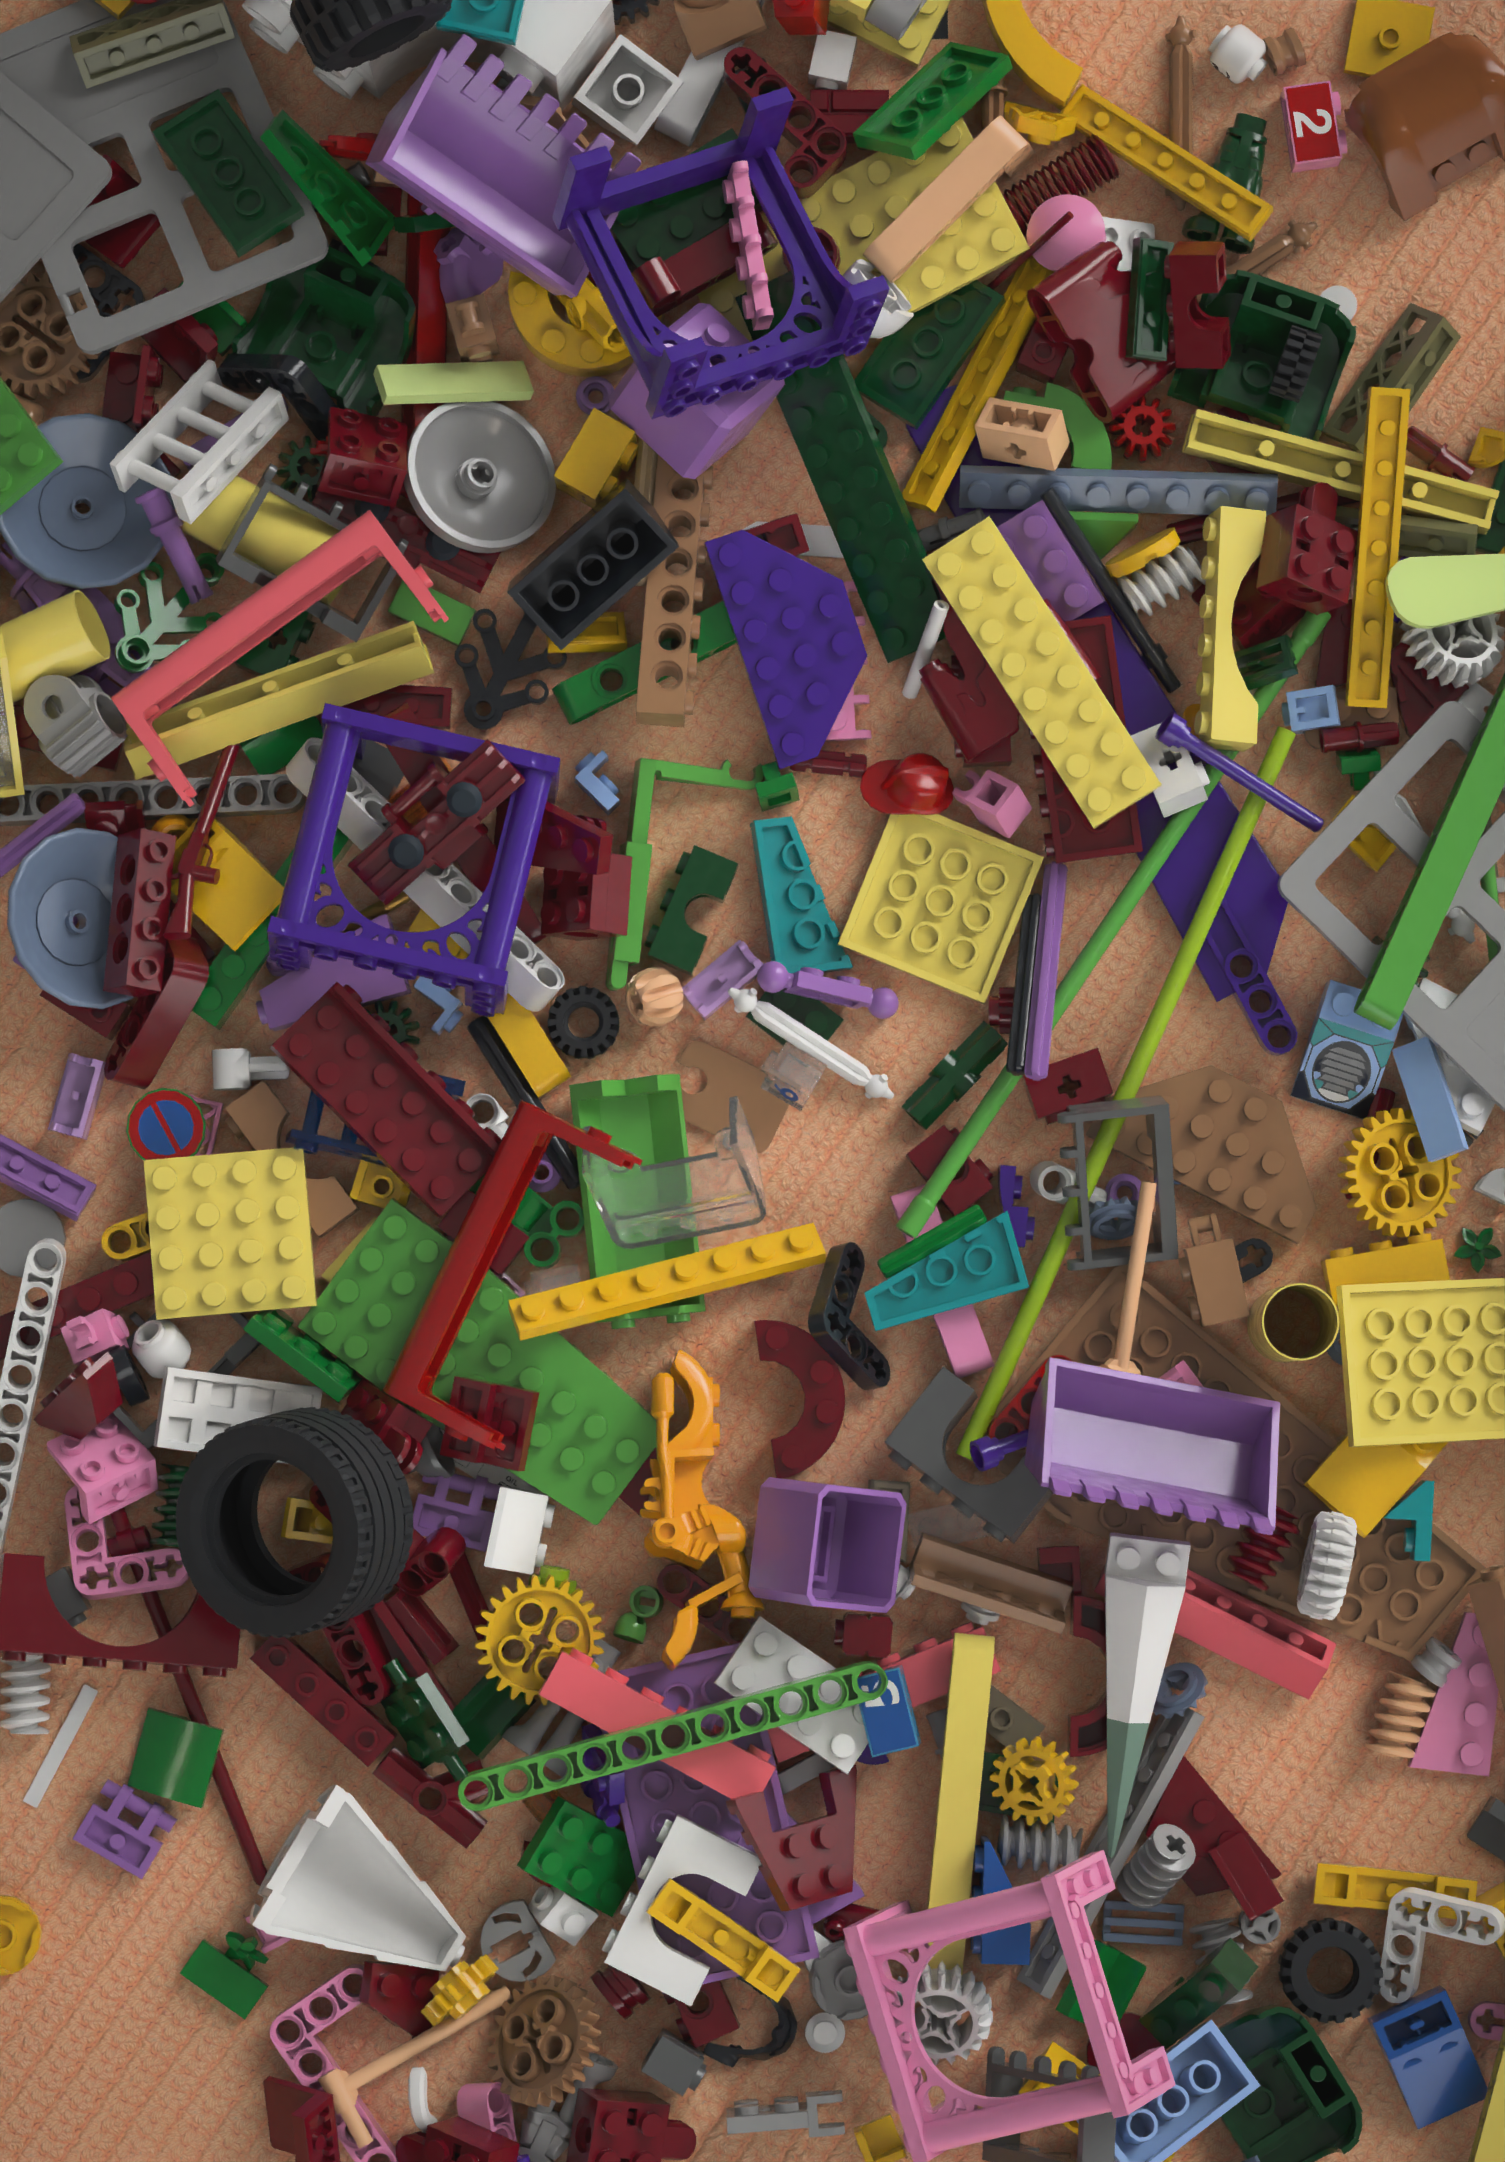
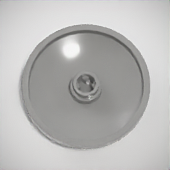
M494 401L445 403L431 411L413 430L407 442L405 489L411 505L423 523L446 542L472 552H502L522 544L547 519L556 494L553 460L545 442L536 429L514 410Z

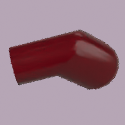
M851 1903L826 1917L823 1923V1933L829 1940H840L845 1936L843 1928L880 1910Z

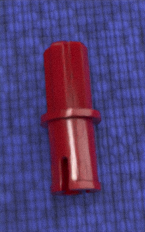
M1415 426L1408 428L1406 449L1428 464L1427 469L1429 471L1433 468L1443 476L1468 481L1475 467L1470 466L1447 449L1448 444H1439Z
M1355 721L1353 726L1319 729V744L1322 753L1356 749L1357 753H1361L1364 748L1396 745L1399 743L1400 737L1399 727L1394 721L1361 725L1360 721Z

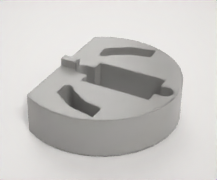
M517 1899L500 1905L489 1915L483 1926L480 1942L481 1951L484 1956L493 1952L492 1945L519 1930H522L523 1934L532 1933L533 1938L528 1940L530 1945L528 1948L502 1962H499L497 1958L492 1960L499 1968L496 1974L511 1981L523 1982L536 1979L538 1976L545 1974L555 1963L556 1956L529 1910L525 1899ZM503 1913L518 1914L521 1921L506 1919L496 1922L493 1916ZM538 1951L542 1958L537 1968L525 1977L523 1970L530 1965L535 1952Z

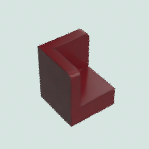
M1079 1546L1037 1547L1038 1571L1072 1581L1073 1589L1071 1594H1082Z

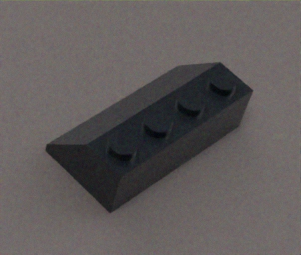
M626 478L509 582L507 593L551 641L562 650L679 547V544L654 507Z

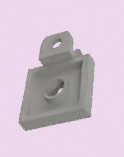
M842 2090L806 2092V2102L799 2103L798 2096L774 2098L773 2105L758 2106L757 2099L734 2101V2108H727L728 2134L809 2128V2138L845 2134L844 2122L818 2124L817 2104L842 2102Z

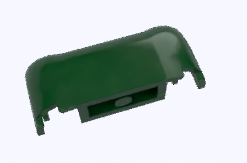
M329 246L328 253L322 260L267 283L261 302L251 321L232 340V353L283 354L299 358L309 367L329 396L337 399L338 408L353 409L359 413L377 416L383 406V402L373 375L376 365L406 364L411 351L416 326V306L413 298L405 289L403 282L371 265L365 264L362 267L356 258Z
M1236 270L1235 274H1227V280L1219 293H1203L1198 305L1203 312L1210 316L1229 317L1231 356L1223 369L1176 368L1167 396L1201 408L1205 407L1206 401H1210L1281 426V432L1319 441L1340 376L1356 338V326H1352L1350 320L1339 310L1340 305L1329 299L1251 272ZM1292 325L1323 335L1299 403L1269 393Z
M1268 2005L1249 2010L1218 2028L1261 2085L1220 2117L1243 2153L1245 2160L1257 2155L1260 2162H1315L1332 2153L1341 2152L1345 2154L1360 2141L1358 2139L1362 2130V2109L1316 2031L1302 2015L1287 2007Z

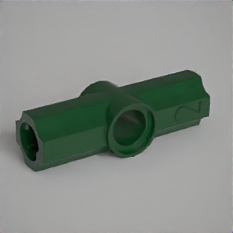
M983 1021L955 1051L952 1049L928 1074L930 1077L905 1101L902 1108L917 1124L927 1130L954 1100L958 1102L981 1078L980 1073L1005 1050L1004 1048L1008 1043L993 1027Z

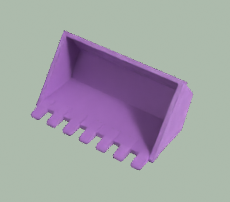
M462 34L448 52L442 47L437 51L427 68L387 114L365 164L423 203L421 210L427 215L436 212L479 242V251L486 256L493 252L553 295H567L570 298L576 297L589 273V269L569 229L566 228L559 231L552 216L569 157L603 146H607L610 151L614 145V140L602 132L596 136L586 149L575 143V140L587 126L586 120L576 113H572L558 130L547 122L559 107V101L547 93L543 95L531 111L520 104V101L532 87V82L523 75L517 74L504 91L499 89L492 82L504 68V62L495 55L490 54L480 67L474 71L464 63L472 54L477 44L470 37ZM627 152L613 169L610 168L606 182L635 173L641 165V160L631 152ZM619 211L603 216L609 230Z
M1049 1357L1045 1364L1044 1376L1031 1404L1025 1466L1038 1480L1040 1486L1049 1488L1056 1495L1071 1497L1072 1492L1083 1494L1087 1500L1105 1503L1106 1499L1116 1500L1121 1507L1139 1510V1505L1150 1507L1154 1513L1172 1516L1174 1511L1183 1513L1187 1519L1205 1523L1207 1518L1216 1519L1221 1526L1239 1529L1240 1524L1250 1526L1257 1533L1273 1535L1276 1523L1280 1402Z

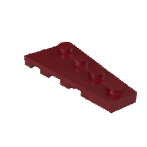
M511 794L496 807L497 815L493 844L496 850L498 849ZM547 801L531 866L594 875L609 873L613 834Z

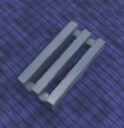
M1105 1900L1103 1906L1102 1941L1182 1946L1185 1905L1159 1903L1152 1908H1140L1130 1904L1128 1901ZM1112 1909L1175 1913V1920L1111 1917ZM1111 1925L1174 1929V1936L1111 1932Z

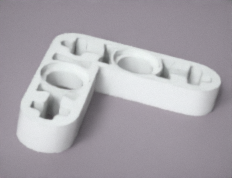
M1407 1887L1396 1893L1391 1898L1388 1909L1380 1966L1383 1969V1978L1379 1980L1381 1995L1391 2003H1402L1416 1993L1419 1986L1426 1932L1477 1945H1490L1497 1941L1505 1932V1917L1503 1913L1490 1905L1416 1887ZM1410 1898L1412 1899L1411 1904L1413 1907L1424 1909L1429 1905V1902H1431V1906L1428 1912L1417 1910L1411 1915H1407V1908L1401 1906V1903ZM1441 1906H1449L1455 1911L1457 1915L1455 1926H1446L1439 1920L1438 1910ZM1484 1917L1488 1918L1489 1925L1494 1926V1929L1487 1934L1484 1933L1483 1926L1474 1923L1468 1925L1466 1930L1463 1929L1467 1920L1479 1922ZM1405 1935L1412 1941L1413 1952L1411 1955H1402L1396 1950L1394 1943L1396 1936ZM1400 1965H1410L1401 1970L1400 1981L1406 1984L1407 1987L1398 1992L1396 1991V1984L1391 1983L1390 1980L1398 1975Z

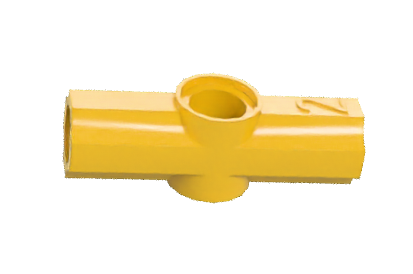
M587 277L576 297L570 298L567 295H554L566 307L568 318L575 330L580 332L586 329L604 349H610L613 353L626 349L627 346L598 287H595Z

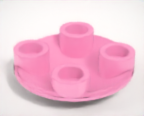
M1070 194L1058 195L1043 202L1032 214L1027 227V243L1029 247L1068 211L1074 216L1033 254L1036 261L1043 267L1057 271L1099 242H1106L1105 225L1100 212L1090 201L1083 197Z

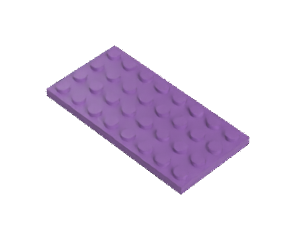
M740 1643L689 1654L673 1671H670L662 1661L618 1672L629 1678L626 1685L636 1691L641 1692L645 1686L664 1696L665 1699L662 1705L676 1712L679 1705L692 1710L734 1698L715 1685L714 1681ZM746 1705L740 1711V1719L746 1724H755L761 1719L758 1713ZM714 1713L706 1715L701 1721V1726L712 1731L714 1725L723 1727L722 1718ZM768 1730L734 1739L733 1743L745 1750L752 1744L771 1754L768 1762L776 1767ZM625 1741L623 1742L622 1751L628 1757H638L644 1752ZM660 1760L624 1770L625 1803L619 1805L639 1891L645 1880L639 1878L638 1875L648 1855L656 1859L663 1845L656 1841L666 1819L674 1822L678 1814L756 1853L752 1845H746L740 1833L744 1829L737 1815H731L727 1808L726 1800L731 1798ZM776 1767L763 1791L772 1831L790 1826ZM760 1870L746 1896L698 1874H684L672 1879L736 1921L791 1962L797 1963L820 1957L808 1905L791 1911H781ZM653 1917L654 1926L658 1934L669 1946L710 1966L703 1984L740 1976L681 1934H677Z

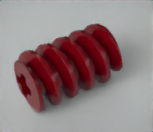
M1276 1506V1523L1273 1535L1257 1533L1252 1528L1244 1527L1242 1532L1250 1541L1249 1543L1241 1541L1235 1543V1547L1242 1556L1229 1555L1227 1560L1234 1567V1570L1226 1571L1261 1590L1268 1591L1269 1586L1262 1579V1576H1276L1277 1572L1269 1563L1271 1561L1284 1562L1285 1558L1277 1549L1278 1547L1291 1549L1292 1543L1286 1538L1285 1534L1299 1535L1300 1530L1293 1523L1294 1519L1299 1518Z

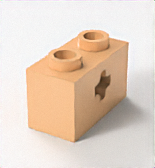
M989 397L974 426L983 458L1051 471L1057 469L1070 443L1062 410Z

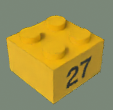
M593 408L554 474L556 487L590 508L595 507L618 486L617 478L622 469L629 472L635 463L639 446L637 445L635 431L600 410Z

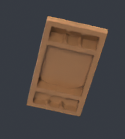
M673 0L676 15L696 60H700L768 29L759 0Z

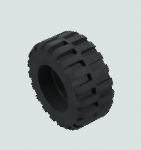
M292 0L290 18L313 64L326 72H332L333 70L337 72L348 67L360 66L367 61H373L380 58L381 55L400 48L401 45L416 39L421 33L431 29L437 21L442 20L446 16V12H449L451 9L452 0Z

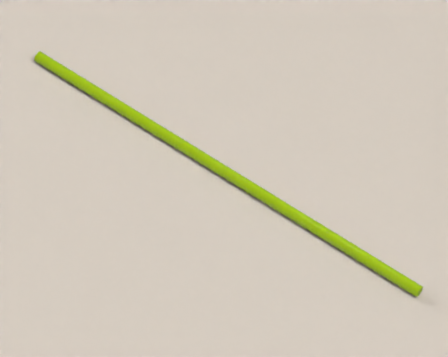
M1277 727L1256 776L1272 786L1296 736L1294 732L1283 727ZM1249 791L1112 1101L1135 1098L1265 806L1266 801ZM1126 1117L1103 1119L1086 1158L1088 1202ZM1069 1197L957 1448L956 1454L972 1460L969 1447L970 1442L985 1437L1072 1241L1073 1236L1065 1235V1226L1079 1223L1077 1197Z

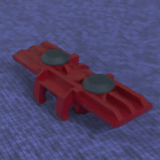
M403 482L399 495L409 499ZM320 491L317 492L312 502V505L326 513H329L335 501L342 503L344 506L337 519L348 525L368 510H371L395 545L401 538L409 541L403 556L413 569L422 564L478 593H481L501 553H478L458 548L437 536L421 519L396 506L393 508Z
M488 739L449 773L433 761L427 766L428 772L392 804L386 803L380 808L384 817L392 825L349 862L347 866L385 905L389 904L434 864L442 870L450 867L472 844L488 833L487 826L481 823L482 819L526 781L519 771ZM436 786L444 794L441 802L422 819L418 818L413 823H409L402 815Z

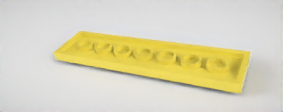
M990 516L922 559L1094 829L1162 786Z

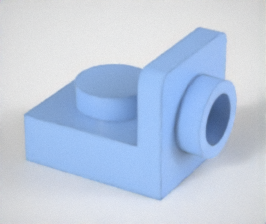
M1334 685L1286 692L1287 702L1282 703L1283 721L1285 726H1291V731L1295 734H1303L1308 730L1341 725Z
M603 750L596 756L590 752L575 767L579 772L575 776V783L609 816L620 805L619 799L615 796L619 789L604 774L599 778L594 775L608 761V755Z

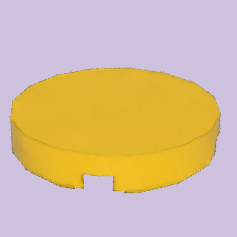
M1174 527L1168 528L1118 553L1107 561L1105 566L1111 577L1120 578L1145 567V564L1152 559L1168 554L1180 544L1181 540Z
M0 1895V1976H6L22 1970L33 1961L41 1945L42 1929L37 1914L29 1904L15 1896Z

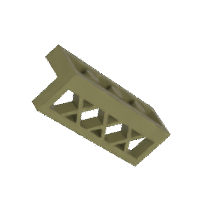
M174 0L69 36L73 55L86 89L235 38L223 0Z
M1412 303L1408 305L1324 427L1323 432L1327 437L1349 446L1355 452L1364 453L1367 400H1364L1363 395L1368 387L1378 383L1380 387L1411 389L1409 412L1411 411L1461 338L1444 316ZM1416 318L1426 321L1419 332L1408 336V330ZM1401 351L1402 357L1398 363L1386 368V362L1389 357ZM1357 415L1358 421L1349 434L1340 431V428L1347 419Z

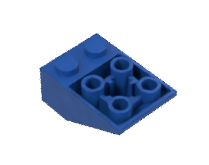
M981 1836V1845H975L973 1862L974 1872H980V1885H972V1898L1013 1888L987 1836ZM1029 1922L971 1937L970 1947L972 1954H978L981 1964L1030 1965L1031 1924Z
M1439 1985L1367 2018L1417 2129H1421L1485 2099L1488 2089L1461 2022L1443 1987Z

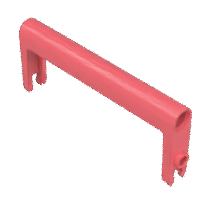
M371 510L365 512L111 697L120 713L153 758L147 762L153 773L161 782L167 778L181 799L189 807L194 805L192 798L198 794L153 728V721L379 557H384L418 599L434 623L439 619H442L444 623L449 620L428 590L434 583L420 565L415 569L411 567Z

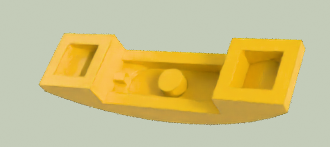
M1317 1863L1313 1903L1388 1911L1391 1898L1407 1887H1416L1476 1902L1478 1881L1410 1871ZM1410 1898L1401 1903V1906L1407 1908V1913H1414L1417 1910L1428 1912L1431 1906V1902H1429V1905L1424 1909L1413 1907L1411 1904L1412 1899ZM1441 1906L1439 1908V1918L1457 1919V1915L1451 1907Z
M671 1878L667 1880L646 1910L655 1919L677 1934H681L777 2003L801 1970L756 1935Z

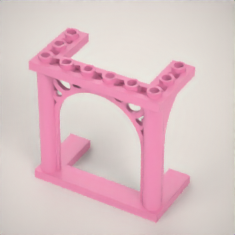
M1104 1850L1089 1853L1042 1877L1037 1882L912 1913L909 1901L905 1900L894 1903L843 1928L845 1935L844 1946L847 1954L853 1961L857 1975L856 1986L866 2004L869 2014V2029L876 2037L880 2051V2065L888 2077L892 2090V2105L896 2113L899 2114L904 2130V2145L907 2151L911 2153L913 2162H928L948 2149L1112 2112L1113 2118L1127 2116L1176 2085L1164 2046L1149 2049L1133 2060H1130L1084 1909V1905L1116 1889ZM1052 1917L1100 2075L1007 2097L982 2096L959 2087L934 2065L926 2053L918 2034L915 2021V1994L923 1970L939 1950L952 1942ZM915 1948L919 1951L918 1961H914L912 1956L908 1954L913 1952ZM889 1959L896 1960L905 1966L909 1975L906 1982H900L892 1978L888 1965ZM897 1991H899V1992L902 1994V1997H903V2005H902V2006H901V2004H900ZM920 2067L924 2069L926 2073V2082H924ZM939 2086L944 2090L945 2101L932 2108L928 2092L931 2087Z

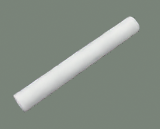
M936 600L933 604L903 687L902 694L908 699H915L922 684L920 681L922 676L919 670L929 664L949 610L948 603L943 600Z

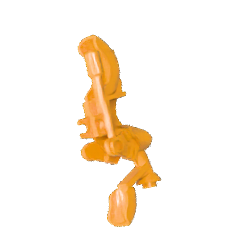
M679 1349L670 1367V1374L658 1373L651 1380V1415L656 1419L657 1459H650L653 1478L645 1480L644 1486L640 1489L639 1493L640 1495L653 1496L655 1502H644L645 1509H641L639 1513L642 1518L655 1519L657 1521L649 1528V1533L644 1537V1548L653 1558H665L691 1568L696 1572L714 1553L718 1557L724 1581L689 1599L685 1604L686 1607L678 1611L677 1616L673 1619L670 1638L661 1654L662 1662L670 1671H673L691 1650L698 1627L699 1607L726 1593L727 1599L722 1602L720 1609L731 1612V1618H754L755 1611L765 1610L761 1599L755 1598L748 1587L750 1569L743 1551L746 1544V1530L743 1523L723 1508L710 1504L705 1498L702 1489L703 1472L714 1456L713 1447H719L720 1424L713 1423V1407H719L720 1384L713 1383V1377H708L702 1366L681 1349ZM675 1382L687 1399L689 1418L687 1426L668 1443L669 1419L674 1414Z

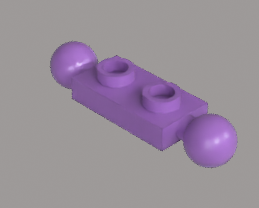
M777 961L764 963L757 972L759 986L764 991L776 993L783 989V992L853 1009L867 1007L869 1012L879 1019L890 1018L896 1013L899 1006L898 997L891 989L881 987L873 990V988L861 986L860 980L854 977L838 976L836 980L824 977V971L810 967H802L800 971L789 973L786 967Z

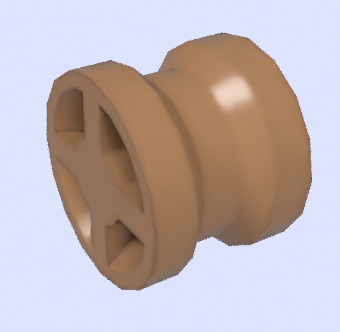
M1293 28L1284 30L1280 37L1272 38L1269 36L1262 39L1267 47L1265 57L1275 76L1283 74L1286 68L1290 66L1301 67L1306 64L1304 49Z

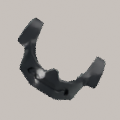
M737 1976L736 1978L752 1986L754 1990L758 1991L761 1995H765L772 2002L778 2013L779 2023L771 2033L772 2041L765 2047L745 2050L740 2045L730 2044L729 2047L707 2043L703 2053L730 2067H734L738 2059L742 2057L766 2061L785 2053L793 2043L797 2032V2021L789 2000L782 1996L777 2003L745 1981L742 1976Z

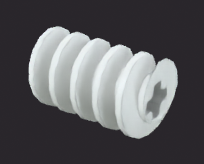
M1179 544L1172 550L1173 558L1169 554L1163 557L1159 556V565L1153 560L1145 564L1146 574L1141 569L1131 573L1132 581L1126 576L1117 578L1118 588L1137 617L1139 609H1142L1149 616L1153 615L1151 605L1153 601L1162 608L1167 607L1165 594L1167 593L1176 600H1179L1180 593L1178 587L1181 585L1190 593L1193 592L1192 579L1195 577L1204 585L1206 584V580L1201 577V565L1188 547H1186V550Z
M26 1655V1662L2 1660V1657L0 1658L1 1662L12 1666L11 1670L0 1673V1678L11 1682V1686L0 1689V1694L11 1698L10 1702L0 1705L1 1711L10 1714V1718L0 1721V1726L10 1730L9 1733L49 1734L48 1729L38 1726V1723L50 1718V1714L38 1709V1707L50 1703L49 1697L39 1693V1691L51 1686L50 1681L40 1678L41 1674L51 1671L50 1665L40 1661L42 1656Z

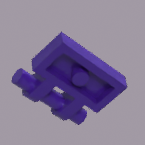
M594 1724L582 1726V1740L604 1735L601 1729ZM598 1747L587 1749L583 1755V1763L591 1769L601 1767L606 1759L605 1752ZM625 1771L581 1782L580 1786L584 1794L593 1800L592 1807L596 1816L603 1820L608 1827L617 1826L621 1820L618 1814L619 1804L625 1803Z

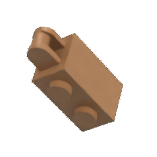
M484 293L445 304L461 362H492L493 356L500 353Z
M1215 1213L1188 1219L1193 1247L1183 1249L1185 1257L1178 1258L1183 1281H1191L1194 1296L1187 1297L1192 1320L1199 1319L1201 1327L1250 1316L1233 1238L1222 1240ZM1212 1230L1215 1242L1201 1245L1198 1233Z

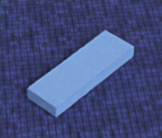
M1423 1037L1392 1049L1428 1162L1433 1163L1469 1149L1434 1043L1427 1037Z

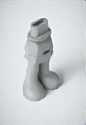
M602 1639L594 1640V1644L604 1649V1654L592 1655V1658L599 1665L598 1670L605 1673L608 1667L612 1668L621 1652ZM549 1700L547 1705L543 1706L541 1703L525 1724L510 1726L502 1737L526 1754L533 1755L561 1707ZM568 1711L539 1753L571 1744L585 1720ZM552 1758L544 1764V1766L561 1777L566 1773L567 1766L561 1759Z
M589 2053L588 2058L594 2063V2066H584L582 2072L586 2078L585 2082L577 2079L574 2080L575 2093L568 2094L560 2112L553 2109L556 2103L554 2100H551L549 2107L539 2104L536 2108L528 2107L527 2119L522 2120L520 2132L521 2145L519 2146L518 2154H528L530 2162H554L553 2160H556L569 2146L578 2088L594 2089L597 2084L611 2080L618 2069L614 2062L599 2054Z

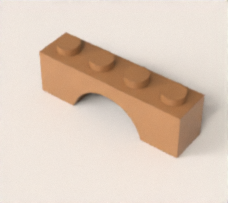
M262 1080L225 1107L230 1114V1117L225 1122L238 1139L244 1135L254 1147L250 1151L281 1148V1131L290 1115L269 1084ZM335 1176L322 1179L307 1178L311 1233L315 1231L322 1238L360 1210L356 1203L349 1198L350 1195Z

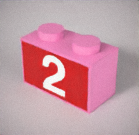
M1330 81L1283 87L1280 101L1292 173L1339 166L1342 154L1347 153V140L1345 131L1338 130L1336 116L1341 115V102L1338 91L1332 92Z

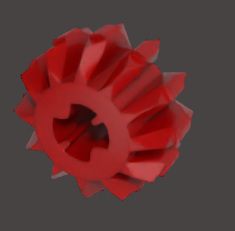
M1145 395L1137 400V407L1132 404L1125 412L1114 419L1119 423L1109 425L1108 432L1110 434L1121 435L1113 441V448H1120L1125 444L1128 446L1123 455L1125 459H1129L1135 450L1138 451L1139 462L1145 463L1147 450L1150 451L1155 459H1158L1162 455L1159 445L1170 448L1173 441L1165 434L1175 432L1176 424L1163 422L1171 416L1172 411L1168 408L1158 413L1157 409L1161 402L1159 398H1155L1150 407L1146 406ZM1136 421H1142L1141 425H1144L1145 422L1150 425L1147 433L1148 436L1142 437L1143 432H1140V435L1135 434Z

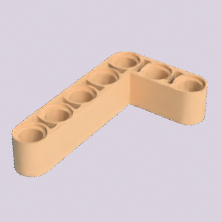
M1001 115L998 116L870 244L863 253V256L890 283H893L1004 172L1009 177L1015 175L1032 158L1035 151Z

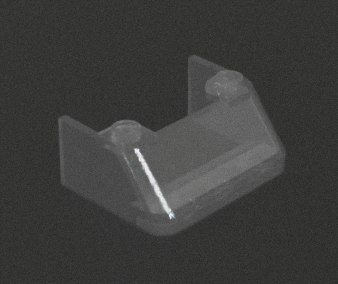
M737 1096L729 1098V1126L719 1130L715 1135L714 1146L716 1152L647 1166L634 1163L632 1170L583 1149L582 1175L610 1237L616 1245L622 1248L635 1249L752 1226L765 1218L766 1198L755 1139ZM590 1126L583 1127V1130L587 1132L590 1129ZM625 1150V1151H627V1152H629V1153H631V1154H633L634 1156L637 1157V1155L634 1154L633 1152H631V1151H629V1150Z

